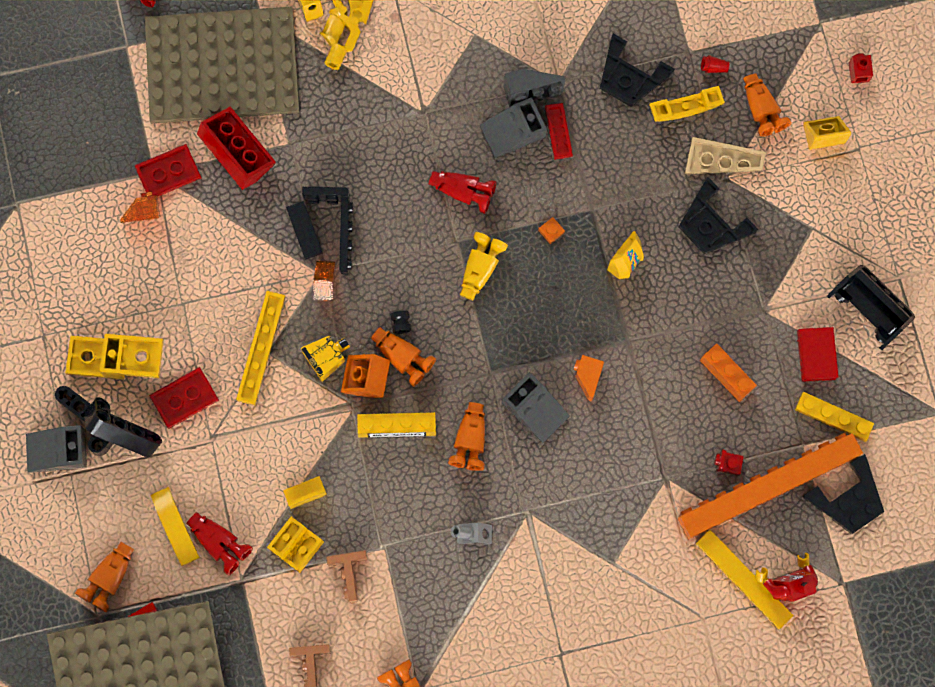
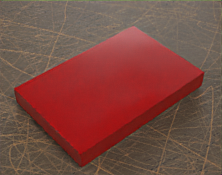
M187 144L134 165L149 200L201 179Z
M200 367L149 395L168 429L219 401Z

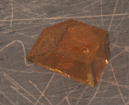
M152 192L141 193V197H137L121 217L120 222L126 223L160 218L157 195H152Z
M316 261L313 278L314 300H333L335 261Z

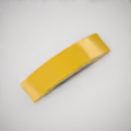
M719 86L701 90L698 94L670 101L665 99L653 102L649 106L655 122L699 114L723 105L725 102Z
M169 487L150 495L181 566L199 559V554L190 538Z

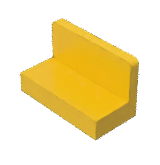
M320 476L283 490L290 509L327 495Z

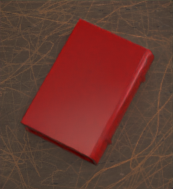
M834 327L798 329L797 342L802 382L830 381L839 378Z

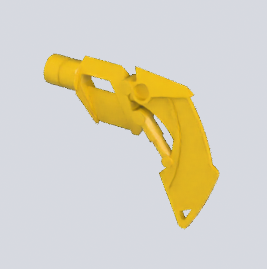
M332 0L336 8L329 11V18L323 31L320 32L331 47L324 62L326 66L339 70L346 53L353 51L361 33L358 28L359 23L363 22L366 25L373 0H348L350 6L349 17L347 16V8L341 0ZM344 27H346L350 34L345 45L342 46L338 44Z

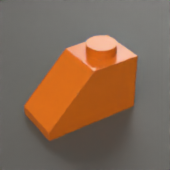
M582 355L581 360H576L573 370L577 371L575 377L586 398L592 401L604 361Z

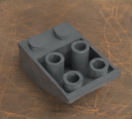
M526 69L506 73L503 88L509 107L531 97L534 103L542 101L543 98L560 96L563 93L565 77Z
M532 97L514 104L480 124V128L494 158L546 138L547 128Z
M530 372L502 399V404L542 443L570 417L544 385Z
M81 425L66 426L26 434L27 472L87 468L85 429Z

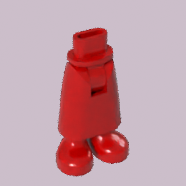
M433 171L428 184L435 186L436 190H440L465 204L471 205L472 201L476 202L480 213L486 214L490 205V197L494 195L497 181L491 180L483 183L480 182L479 177L441 171L439 173ZM477 190H478V191H481V192H483L484 194L476 193V191H477Z
M198 512L186 523L192 528L191 531L206 551L216 561L222 559L224 562L223 571L227 576L231 575L240 564L236 558L228 553L229 550L241 561L245 560L253 551L251 545H239L236 543L238 538L206 516L202 517Z

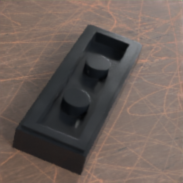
M304 201L287 206L286 209L305 260L323 254Z

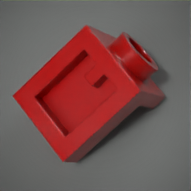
M722 449L720 454H716L714 465H717L716 471L739 476L744 456L728 453Z

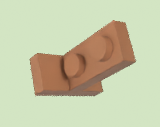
M366 550L327 556L328 566L344 564V567L340 568L341 577L346 579L347 587H343L345 599L349 598L350 603L358 602L352 563L367 561Z
M329 644L289 648L290 657L306 656V659L302 660L303 672L307 671V680H304V687H317L315 655L331 654Z

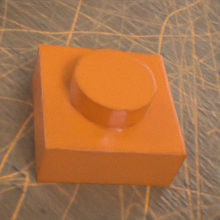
M554 217L538 228V231L549 244L565 233V230Z

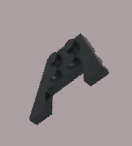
M613 33L600 89L632 107L669 78L675 69L660 61L652 76L620 59L619 56L627 45V41Z
M709 177L704 181L679 225L681 231L703 254L748 237L759 230L748 218H745L734 229H731L710 207L707 201L720 188Z
M865 454L849 464L860 479V482L842 495L829 502L817 486L802 496L807 502L812 503L819 511L824 512L850 534L855 533L884 513Z

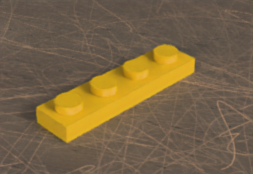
M802 392L795 408L796 411L844 433H853L854 437L864 442L868 440L874 423L806 392Z

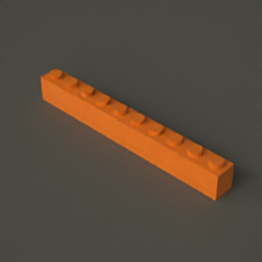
M843 433L835 437L836 441L833 443L826 441L818 446V450L813 452L810 449L802 453V458L795 460L793 457L785 461V466L778 468V466L772 467L767 470L768 474L762 477L758 474L750 478L751 482L746 485L743 482L732 487L733 491L729 493L723 491L715 495L716 499L711 502L709 499L698 503V508L692 510L690 507L680 512L682 516L678 518V521L687 539L689 540L860 457L863 452L853 433L849 435Z

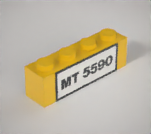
M435 412L357 414L358 438L436 436Z

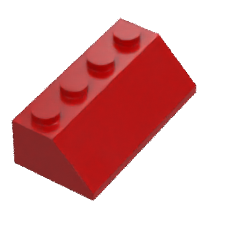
M231 107L200 123L197 135L242 190L256 183L276 164V161Z

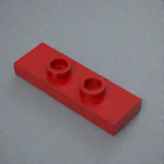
M564 104L545 105L554 160L573 157Z

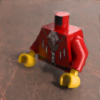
M805 553L804 559L797 555L798 566L803 569L774 579L767 578V568L762 567L761 572L756 570V581L764 583V587L773 596V599L796 601L817 592L818 576L813 567L809 565L808 553Z

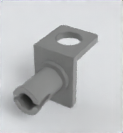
M483 523L458 524L451 528V535L454 538L457 537L458 544H492V525ZM484 528L487 531L486 539H484L482 535V531Z

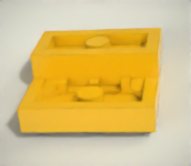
M291 516L267 548L301 573L324 541Z

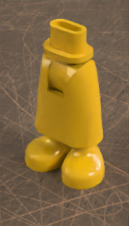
M475 232L474 234L477 250L471 249L464 272L463 284H461L460 296L472 301L476 294L480 293L479 290L483 288L499 262L496 258L497 255L506 251L508 247L505 242L493 238L491 242L490 237L480 232ZM490 245L489 253L486 254V249Z

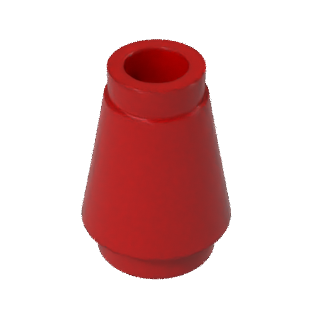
M711 55L703 56L701 61V71H705V73H727L730 66L728 61Z

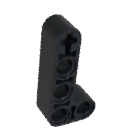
M67 386L57 388L55 391L56 400L85 422V411L91 404ZM62 395H68L72 399L71 403L66 398H63ZM79 404H85L84 410L76 411V407ZM94 435L88 441L89 450L97 456L105 455L113 446V443ZM102 442V448L94 450L95 443Z
M95 398L85 411V428L90 434L144 457H151L162 443L161 437L155 432L111 414L110 405L103 398Z

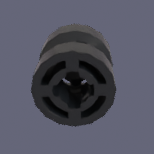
M396 311L390 314L391 321L394 322L392 326L393 334H404L411 331V324L407 321L410 318L409 311Z

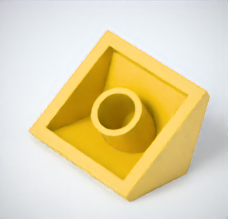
M840 116L803 122L809 150L845 144L851 136V131Z

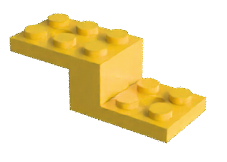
M105 334L104 338L70 336L65 373L67 375L124 380L125 375L159 378L164 340L162 338ZM86 352L93 354V358L90 361L83 360V355ZM145 352L147 353V358L142 362L137 361V354Z

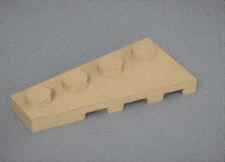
M692 137L685 174L762 171L766 152Z

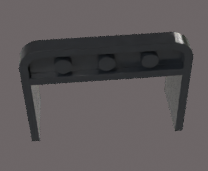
M859 265L827 295L828 298L834 295L840 303L851 302L877 328L875 330V337L879 342L884 343L879 347L881 350L915 319L914 313L864 265Z

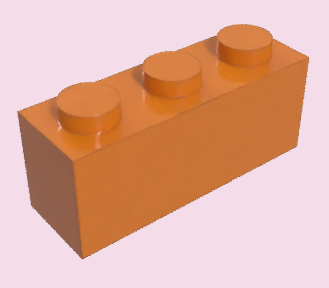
M717 343L700 359V362L738 402L742 401L757 386Z

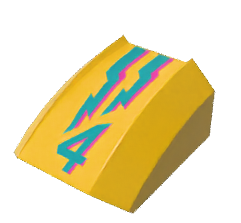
M635 231L631 233L610 260L607 270L618 279L630 278L631 272L644 259L642 244Z

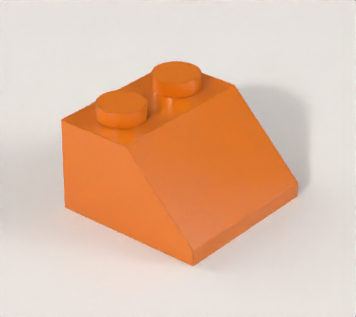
M375 354L348 355L341 392L368 398H383L390 360Z

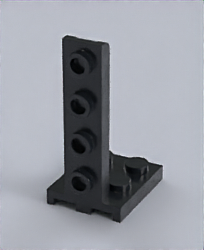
M302 187V195L304 200L308 201V204H319V201H326L327 204L337 205L338 202H341L339 270L342 275H348V270L352 269V259H348V251H352V240H349V232L353 230V222L349 221V214H353V202H350L349 188Z

